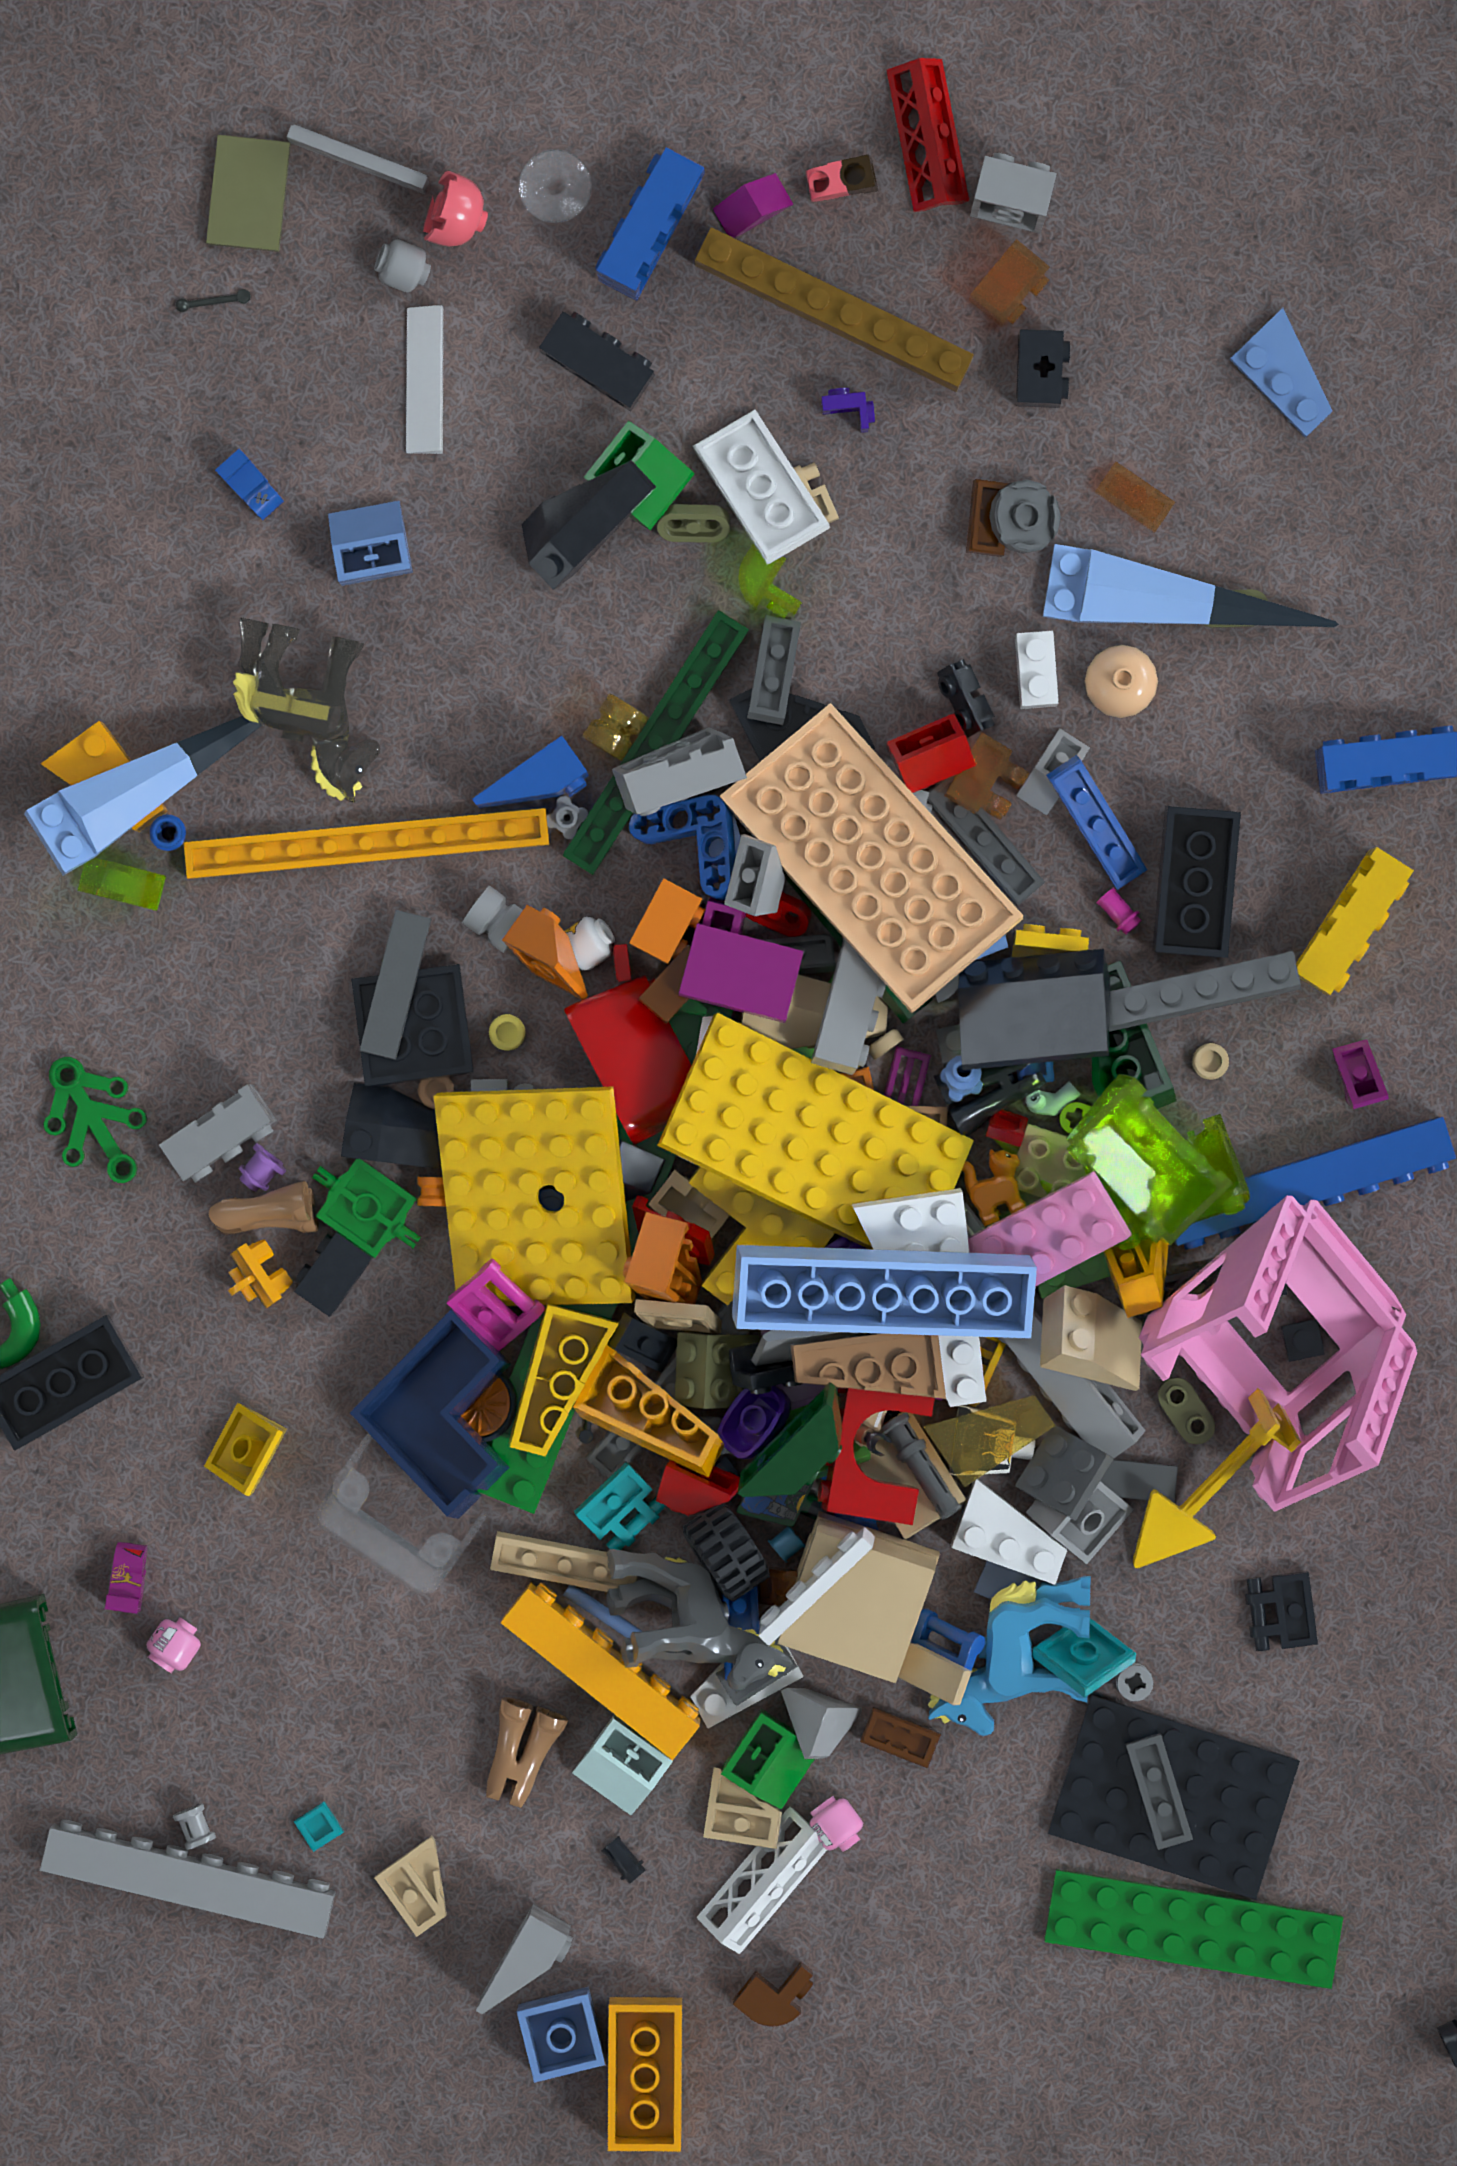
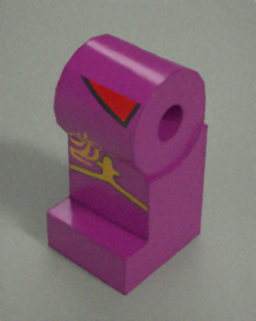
M126 1542L117 1543L105 1610L135 1614L141 1611L146 1575L147 1545Z

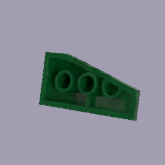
M1121 961L1107 966L1109 975H1113L1110 977V991L1131 987ZM1147 1023L1110 1031L1109 1056L1091 1057L1092 1084L1105 1116L1143 1115L1176 1102L1174 1087Z

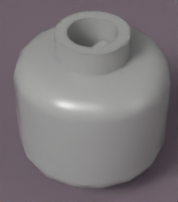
M394 239L389 245L385 243L382 245L374 266V270L379 272V280L383 284L407 293L415 289L417 284L424 285L431 269V265L426 263V252L424 249L400 239Z

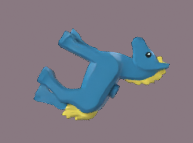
M1091 1576L1058 1582L1055 1585L1049 1582H1042L1036 1588L1035 1581L1028 1583L1025 1580L1019 1586L1012 1583L1010 1586L997 1592L992 1597L990 1603L987 1636L984 1637L985 1645L979 1654V1658L986 1659L985 1666L972 1668L960 1705H952L931 1694V1701L928 1703V1706L931 1708L928 1719L941 1718L944 1724L951 1720L956 1724L972 1729L978 1735L987 1736L994 1731V1719L987 1712L983 1703L1003 1702L1031 1692L1045 1693L1053 1690L1070 1695L1073 1699L1087 1703L1088 1696L1085 1698L1048 1669L1034 1667L1029 1631L1040 1625L1052 1623L1072 1630L1078 1637L1089 1638L1090 1610L1064 1607L1058 1603L1074 1602L1080 1606H1090Z

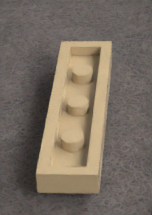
M497 1531L490 1570L608 1592V1589L618 1588V1585L636 1582L637 1576L611 1579L608 1569L607 1552Z

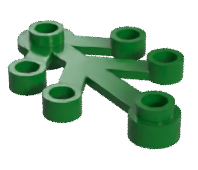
M72 1057L57 1059L49 1070V1080L56 1091L50 1114L44 1120L43 1126L45 1131L53 1136L60 1135L65 1131L66 1120L63 1116L69 1096L71 1095L78 1108L68 1147L62 1153L64 1163L70 1167L79 1166L80 1163H83L85 1159L83 1146L89 1126L109 1159L107 1165L109 1177L117 1183L130 1182L137 1174V1162L132 1156L122 1153L102 1118L125 1123L129 1128L136 1130L145 1126L147 1122L146 1113L140 1108L125 1109L93 1101L83 1088L88 1087L107 1091L108 1095L112 1098H122L129 1089L128 1083L124 1078H107L87 1073L82 1063ZM65 1068H70L74 1072V1078L70 1082H65L61 1078V1072ZM116 1080L121 1081L124 1086L123 1092L118 1095L112 1093L110 1088L112 1082ZM132 1112H139L142 1115L141 1124L134 1126L130 1123L129 1116ZM52 1118H58L61 1121V1128L57 1132L51 1131L48 1127V1123ZM71 1149H76L80 1153V1159L76 1163H71L67 1159V1153ZM121 1161L127 1162L130 1166V1171L125 1176L117 1172V1165Z

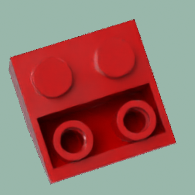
M954 713L886 743L888 753L903 783L912 793L976 766L965 733Z

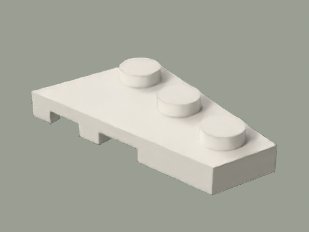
M786 1647V1649H787L788 1652L790 1653L791 1657H792L793 1660L795 1661V1659H794L792 1653L790 1652L789 1648ZM721 1663L691 1695V1699L699 1708L698 1712L707 1728H710L804 1676L798 1666L787 1673V1675L736 1706L715 1674L724 1668V1663Z

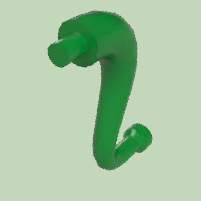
M11 1278L0 1284V1289L8 1300L2 1306L11 1322L10 1335L0 1345V1369L20 1362L32 1352L39 1340L41 1327L38 1309L29 1291L25 1289L20 1292Z

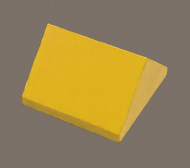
M237 1402L204 1467L242 1494L250 1496L254 1493L287 1428Z

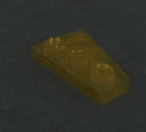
M1030 1395L923 1427L963 1486L966 1487L1053 1428L1055 1424L1036 1396Z

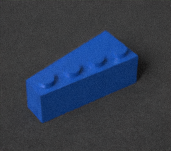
M667 147L662 155L657 153L654 155L646 171L650 175L644 187L640 185L637 187L629 203L632 206L626 219H620L612 235L614 238L608 251H603L595 267L599 282L635 301L638 300L705 174L703 166Z
M1453 725L1431 728L1432 734L1417 736V730L1396 732L1393 739L1381 740V734L1359 737V742L1345 744V739L1323 741V746L1315 750L1320 794L1457 777V732H1454Z

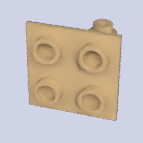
M1028 1124L1017 1153L1020 1165L1016 1170L1015 1178L1018 1182L1019 1190L1043 1198L1087 1175L1097 1146ZM1041 1180L1052 1184V1190L1048 1194L1042 1188Z

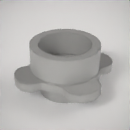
M562 796L557 799V807L553 813L547 815V826L561 831L564 838L573 839L580 824L586 819L588 811L584 807L578 808L572 804L569 797ZM564 815H570V820L565 821L563 819Z

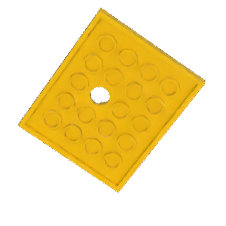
M613 1087L440 1092L434 1095L455 1290L474 1276L488 1260L493 1258L501 1266L500 1271L533 1301L538 1300L543 1305H546V1303L552 1305L632 1303L636 1299L635 1291L624 1282L625 1277L623 1276L624 1265L627 1258L631 1256ZM552 1185L558 1192L563 1193L564 1205L560 1210L549 1211L542 1207L538 1199L541 1187ZM491 1281L485 1284L506 1306H517Z

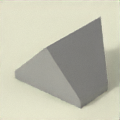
M785 1688L781 1690L804 1759H824L830 1756L862 1711L861 1707L806 1688Z

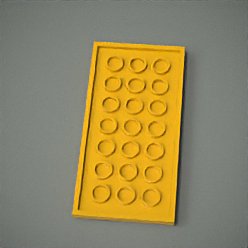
M719 1013L714 1014L657 1146L872 1250L874 1249L852 1204L952 1190L955 1188L974 1140L964 1135L961 1136L960 1133L832 1069L811 1063L812 1059Z

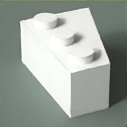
M974 1476L966 1499L967 1502L964 1504L950 1544L951 1548L1055 1585L1067 1549Z

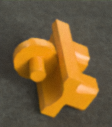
M264 1239L249 1246L245 1243L230 1254L238 1266L228 1272L236 1285L228 1290L231 1296L241 1291L248 1302L258 1296L267 1309L282 1298L281 1294L293 1283L283 1268L268 1276L260 1265L274 1256L272 1249Z

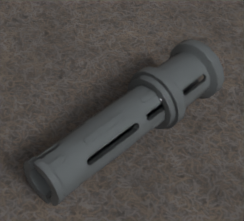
M903 1413L882 1426L880 1432L891 1439V1443L898 1452L896 1455L898 1461L906 1462L926 1496L935 1507L940 1519L944 1520L960 1510L961 1506L926 1453L925 1440L918 1438L908 1422L910 1419L908 1413Z

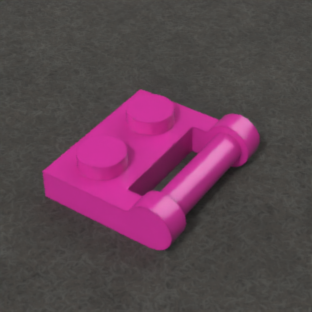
M492 1258L474 1276L449 1296L447 1304L494 1348L500 1351L535 1322L544 1312L545 1306L538 1300L533 1301L500 1271L501 1266ZM491 1281L523 1313L517 1316L485 1284Z

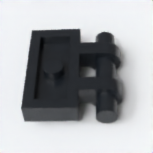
M1308 1571L1272 1575L1273 1590L1269 1591L1262 1590L1261 1577L1246 1579L1248 1593H1245L1246 1605H1250L1252 1625L1249 1626L1250 1637L1254 1638L1256 1651L1270 1650L1269 1636L1279 1635L1282 1649L1318 1645ZM1275 1602L1277 1622L1267 1623L1264 1604Z

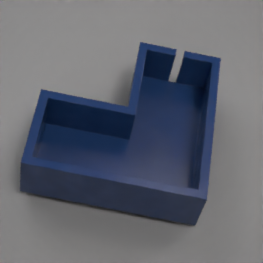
M451 1309L368 1393L350 1414L447 1517L459 1519L482 1496L477 1490H488L510 1468L461 1415L497 1380L511 1363L458 1313Z

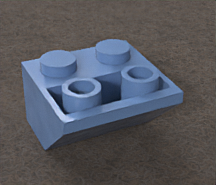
M400 501L328 514L333 556L338 582L341 586L413 573Z

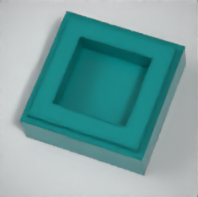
M325 1801L294 1820V1823L313 1852L344 1833L343 1828Z

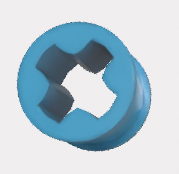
M789 1526L772 1540H768L770 1545L786 1563L802 1547L805 1548V1544Z

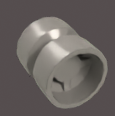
M489 885L472 906L462 923L478 935L487 933L488 942L504 953L509 947L502 939L523 909L516 904L507 906L506 897Z

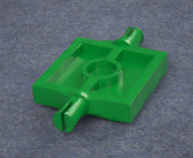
M356 1159L349 1170L339 1178L322 1166L317 1169V1172L328 1180L317 1173L313 1175L312 1179H315L329 1189L327 1200L316 1215L317 1218L374 1258L378 1256L385 1244L395 1237L407 1244L411 1249H414L417 1244L406 1235L416 1242H419L422 1236H419L404 1224L407 1213L417 1201V1197L363 1159Z

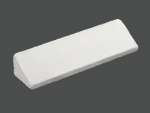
M442 305L407 308L406 453L443 454Z

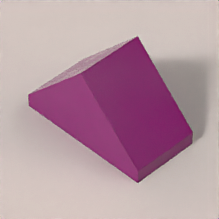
M774 173L744 184L715 206L713 211L726 234L736 238L794 204L777 174Z

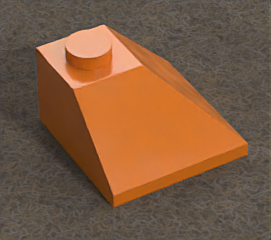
M526 905L502 941L533 974L580 1000L586 999L588 994L569 937L558 925L561 921L560 918L546 908L538 911Z

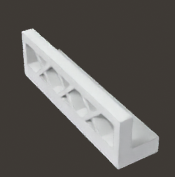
M789 1807L781 1816L777 1849L756 1846L696 1918L721 1944L740 1954L827 1851L819 1842L817 1832L811 1828L809 1823L798 1812ZM795 1821L802 1829L792 1841L784 1842L785 1830ZM775 1851L774 1863L768 1869L761 1870V1859L767 1852ZM751 1879V1890L746 1896L738 1897V1886L743 1880ZM728 1907V1917L718 1928L711 1919L720 1908Z

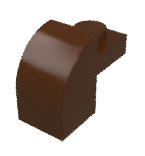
M801 1961L779 1989L755 1971L733 1998V2005L758 2024L771 2027L785 2025L801 2014V2007L793 2002V1999L797 1997L801 2000L813 1985V1982L810 1980L813 1976V1971Z

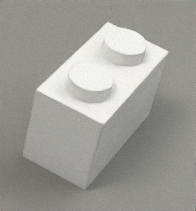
M1053 631L1017 633L1015 635L1020 709L1056 707L1059 702Z

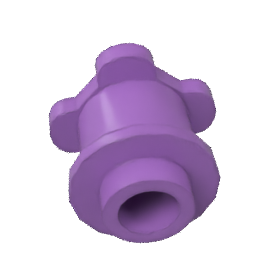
M256 1143L252 1147L256 1153L246 1165H240L239 1167L242 1173L240 1180L255 1192L259 1188L267 1191L269 1189L268 1183L276 1173L283 1175L286 1169L278 1158Z

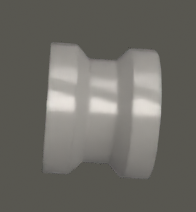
M1133 1663L1116 1675L1115 1683L1117 1689L1124 1698L1130 1701L1144 1700L1153 1689L1151 1673L1145 1666L1139 1663Z

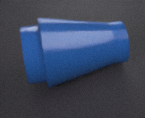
M168 814L162 815L151 824L149 831L150 839L157 848L164 851H172L180 847L184 842L186 829L178 817ZM173 827L176 830V834H174L173 840L168 841L165 838V831Z

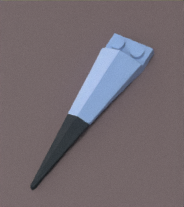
M1055 544L1053 548L1043 617L1078 623L1212 624L1331 628L1339 625L1334 620L1093 549L1089 550Z
M263 707L253 711V714L259 723L249 721L240 716L59 790L56 794L27 809L24 815L63 876L95 858L148 814L281 711Z

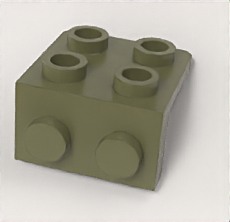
M678 1332L675 1400L680 1405L703 1409L729 1408L740 1392L745 1389L732 1383L729 1350L760 1342L759 1336L752 1334L711 1335Z

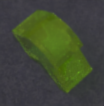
M754 544L751 545L739 569V589L743 599L755 611L762 600L765 599L769 602L766 608L783 619H785L787 614L795 617L802 606V602L773 585V582L786 563V558L782 556L767 565Z
M93 858L84 863L77 891L157 911L166 876L104 859Z

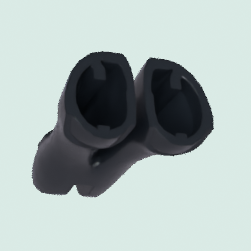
M1030 1064L981 1068L980 1080L983 1084L982 1089L998 1083L999 1086L972 1101L949 1109L961 1136L968 1137L991 1116L1041 1088L1047 1083L1042 1071L1022 1076L1023 1079L1015 1081L1012 1072L1017 1070L1020 1072ZM941 1073L934 1075L933 1077L946 1105L948 1106L956 1102L949 1098V1088L946 1083L941 1081ZM958 1073L961 1077H967L965 1073Z

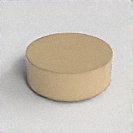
M892 1029L870 1045L869 1053L874 1060H877L902 1042L904 1038L897 1029Z
M1208 1043L1196 1049L1192 1057V1066L1200 1077L1208 1080L1217 1079L1227 1071L1229 1057L1225 1049L1220 1045Z

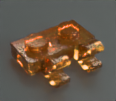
M982 732L971 748L976 766L957 774L944 796L973 814H976L982 806L990 815L1001 820L1012 803L990 791L996 779L1000 776L1005 783L1018 790L1024 784L1029 772L1008 760L1013 752L1011 749Z

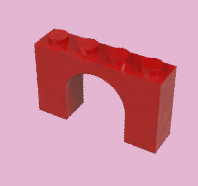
M836 1387L837 1393H841L839 1410L842 1422L840 1441L842 1450L833 1463L829 1464L827 1462L825 1464L829 1466L827 1478L820 1481L818 1489V1501L822 1502L821 1508L827 1512L913 1525L919 1489L910 1485L880 1481L867 1477L856 1463L853 1452L854 1438L861 1424L868 1417L881 1411L892 1410L932 1417L935 1398Z

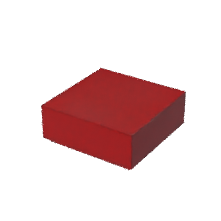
M614 945L613 954L616 979L619 982L631 981L628 945Z
M1002 1109L991 1116L986 1136L1020 1147L1028 1118Z

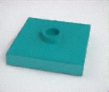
M1090 1618L1089 1638L1078 1637L1072 1630L1063 1627L1035 1646L1032 1657L1085 1698L1135 1663L1136 1653Z

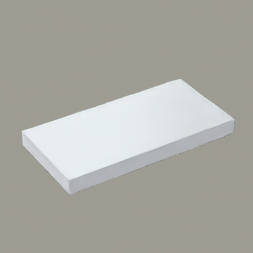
M756 410L751 411L693 445L696 455L767 565L830 528L828 521Z

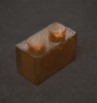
M1016 239L970 294L969 301L1000 327H1003L1007 321L1013 325L1026 310L1022 303L1030 293L1037 297L1050 281L1045 276L1050 266Z

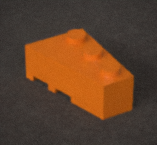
M646 1212L633 1255L627 1258L623 1269L624 1282L645 1300L685 1304L696 1303L702 1278L697 1259L690 1257L688 1253L693 1248L692 1240L685 1239L684 1237L689 1229L688 1224Z

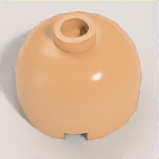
M1126 645L1108 647L1097 654L1088 666L1085 677L1087 696L1094 706L1104 714L1118 718L1134 716L1145 709L1154 698L1158 684L1156 668L1148 655L1136 647Z

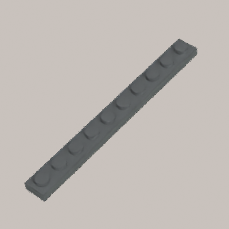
M1290 951L1110 991L1109 1032L1301 990L1294 953ZM960 1024L936 1029L944 1068H946L951 1059L961 1056Z

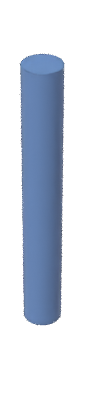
M569 1585L563 1596L626 1638H630L632 1632H642V1630L621 1616L610 1615L609 1608L576 1586Z

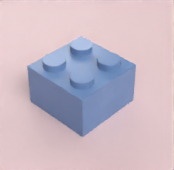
M589 1987L518 2004L517 2016L534 2083L606 2064V2053Z

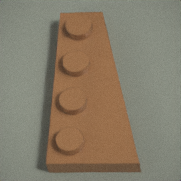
M875 1333L790 1345L795 1382L825 1386L831 1382L836 1387L946 1399L938 1335Z

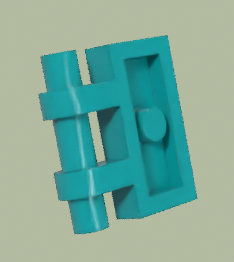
M626 1461L575 1509L574 1513L600 1540L611 1530L615 1536L606 1545L609 1549L621 1550L625 1545L630 1547L637 1540L635 1536L648 1523L653 1525L660 1518L659 1513L666 1505L657 1502V1496L650 1503L644 1500L653 1489ZM635 1507L639 1513L625 1526L621 1524L620 1521Z

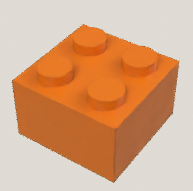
M663 878L629 944L670 965L672 959H675L689 944L688 941L684 940L689 927L696 929V925L700 924L706 910L701 907L703 899Z

